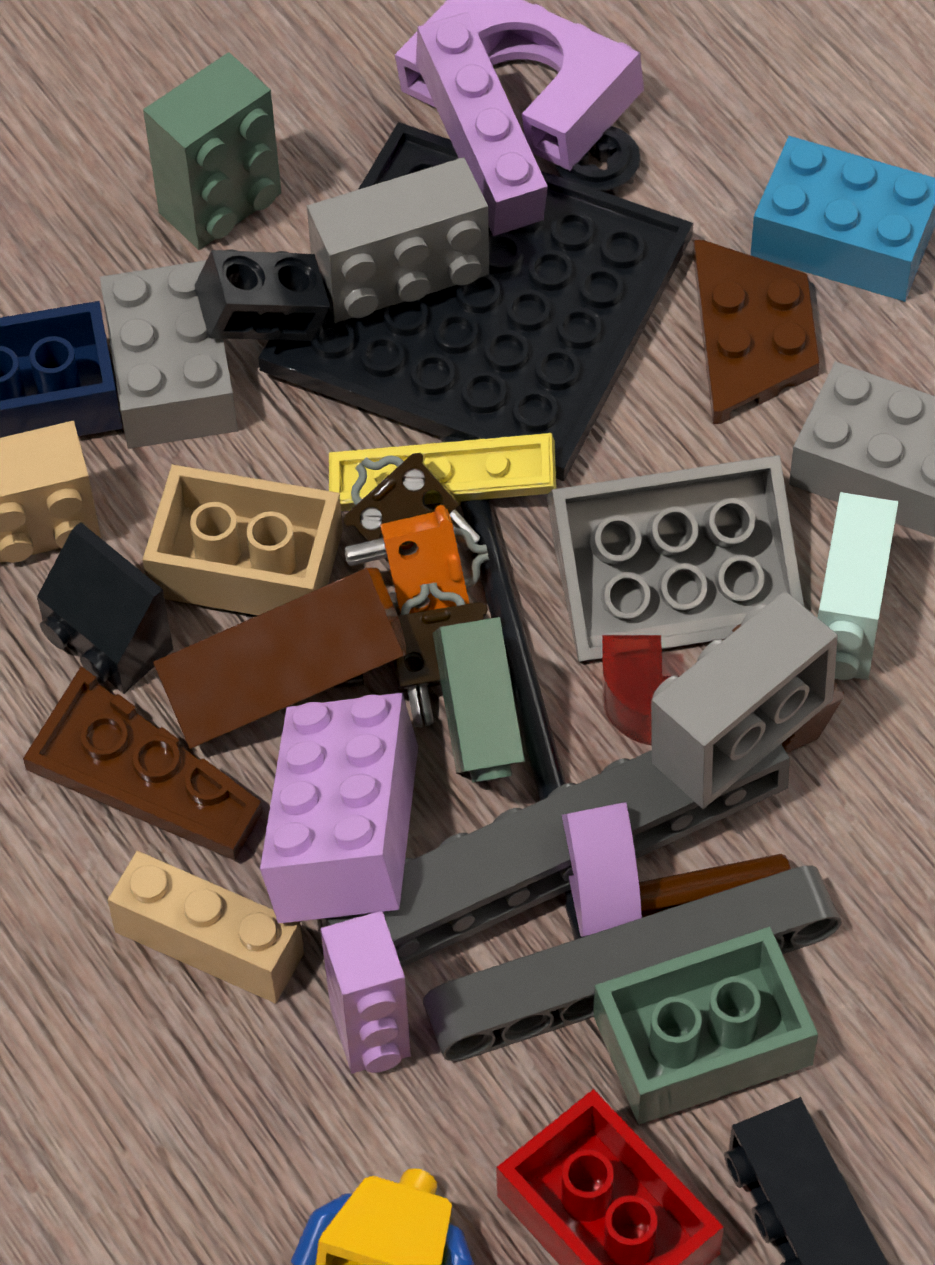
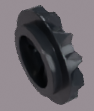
M611 126L605 130L600 139L578 163H575L570 171L556 165L558 176L599 191L609 190L617 195L621 185L634 183L636 171L640 168V151L638 145L629 134ZM588 152L591 153L593 158L596 157L598 161H606L607 169H599L595 164L589 165Z

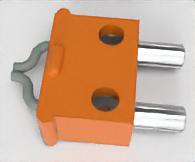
M443 505L437 506L435 512L380 524L383 538L346 546L345 548L346 561L350 566L384 558L388 559L395 590L388 593L395 610H399L400 615L403 604L420 594V585L437 583L440 591L456 593L463 598L465 604H470L467 588L474 586L478 582L480 566L483 562L489 560L486 544H476L472 535L466 529L453 528L448 509ZM456 536L462 537L467 547L472 552L479 554L473 560L471 565L472 574L467 580H464ZM406 541H412L407 545H402ZM429 589L427 599L422 604L411 608L409 614L457 605L453 601H441L435 598Z

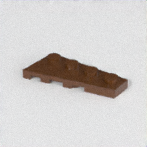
M82 666L23 758L26 770L234 861L263 813L262 804L259 799L206 759L199 760L180 745L178 738L163 727L160 729L155 727L137 713L136 707L119 694L114 696L98 684L97 677Z

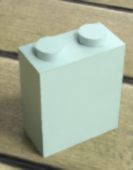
M840 492L818 612V619L838 635L835 679H869L898 501Z

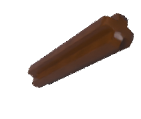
M775 854L639 882L642 918L791 869L790 863L786 855Z

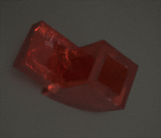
M602 635V702L606 715L622 734L634 741L652 746L651 699L657 688L667 678L671 677L662 676L661 635Z

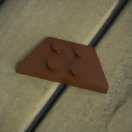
M702 239L694 240L693 259L713 424H722L730 420L731 411L753 400L760 405L778 396L782 389L790 386L796 387L818 376L820 362L808 276L806 273Z

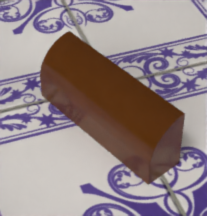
M364 568L158 659L153 663L188 747L191 749L398 659L406 654V643L397 612L379 569Z

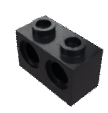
M211 250L194 285L209 338L311 341L330 308L315 254L289 253L285 251Z

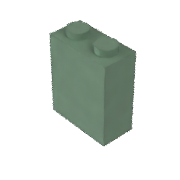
M500 617L439 627L432 634L456 773L470 771L472 782L512 776L510 764L524 762L525 760Z

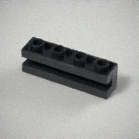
M801 1097L731 1126L729 1151L724 1152L728 1171L737 1187L741 1188L746 1185L757 1205L752 1207V1214L757 1229L766 1243L775 1241L785 1261L780 1265H888Z

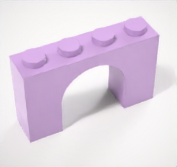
M447 0L425 23H432L468 11L492 65L508 60L526 59L542 62L559 72L553 81L522 113L525 138L532 153L569 171L644 90L640 52L633 50L625 43L615 42L591 31L582 24L568 21L548 12L540 5L531 4L524 0ZM416 32L395 54L401 91L435 107L416 64Z

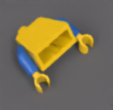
M417 1168L404 1171L399 1183L377 1176L366 1177L353 1194L345 1193L317 1208L311 1213L290 1261L294 1265H474L464 1232L456 1225L450 1223L452 1203L445 1197L435 1195L437 1190L436 1180L428 1172Z

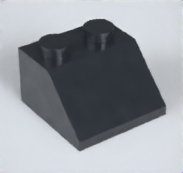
M82 522L77 524L71 530L37 595L42 617L40 628L47 639L57 648L63 650L67 646L80 657L82 666L96 676L99 683H104L108 680L124 694L155 667L154 661L167 656L174 650L163 589Z

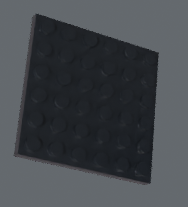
M398 122L359 189L459 158L450 139ZM541 171L548 186L544 220L493 236L489 227V275L482 276L467 285H455L426 294L416 301H404L386 306L362 318H350L334 323L328 310L313 340H268L258 357L259 370L443 438L456 437L466 441L552 433L555 440L556 479L565 481L693 236V222Z

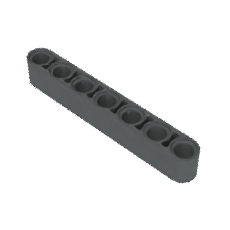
M804 865L448 981L430 990L424 996L422 1003L444 1059L448 1061H461L593 1018L595 985L767 927L771 928L782 954L828 938L840 928L842 922L818 868L812 865Z

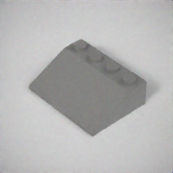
M780 455L552 489L546 496L554 548L578 662L726 639L755 606L761 603L769 604L784 590L804 606Z

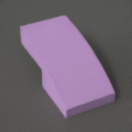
M623 802L563 814L562 819L574 874L569 876L580 936L591 935L642 918L637 863L627 803Z

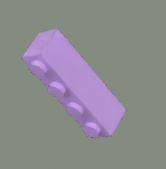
M468 11L417 27L416 64L458 158H465L488 205V225L493 236L543 221L548 186Z

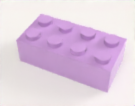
M403 693L366 695L355 699L323 703L309 702L299 706L286 707L260 866L278 924L400 909L418 744Z

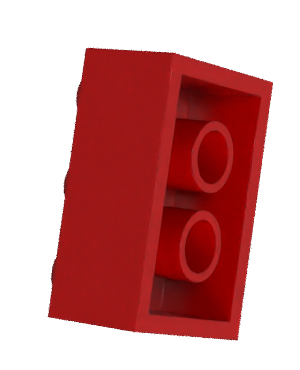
M594 1089L496 1167L497 1197L559 1265H709L720 1255L724 1226Z

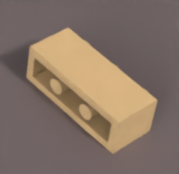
M136 851L107 900L115 933L275 1004L304 955L300 921L278 924L273 909L140 851Z

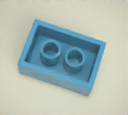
M788 136L754 214L750 255L905 302L935 228V177Z

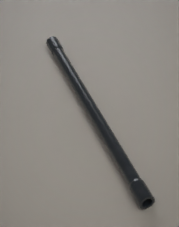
M440 437L441 443L464 441L456 437ZM489 499L460 501L465 521L480 536L477 544H486L489 560L481 564L480 578L491 618L500 617L515 708L541 801L547 798L553 790L566 784ZM568 890L565 892L566 911L574 940L585 936H580L572 891Z

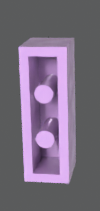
M382 910L320 928L330 1010L351 1074L363 1070L378 1073L395 1067L400 1063L401 1059L411 1056L405 976Z

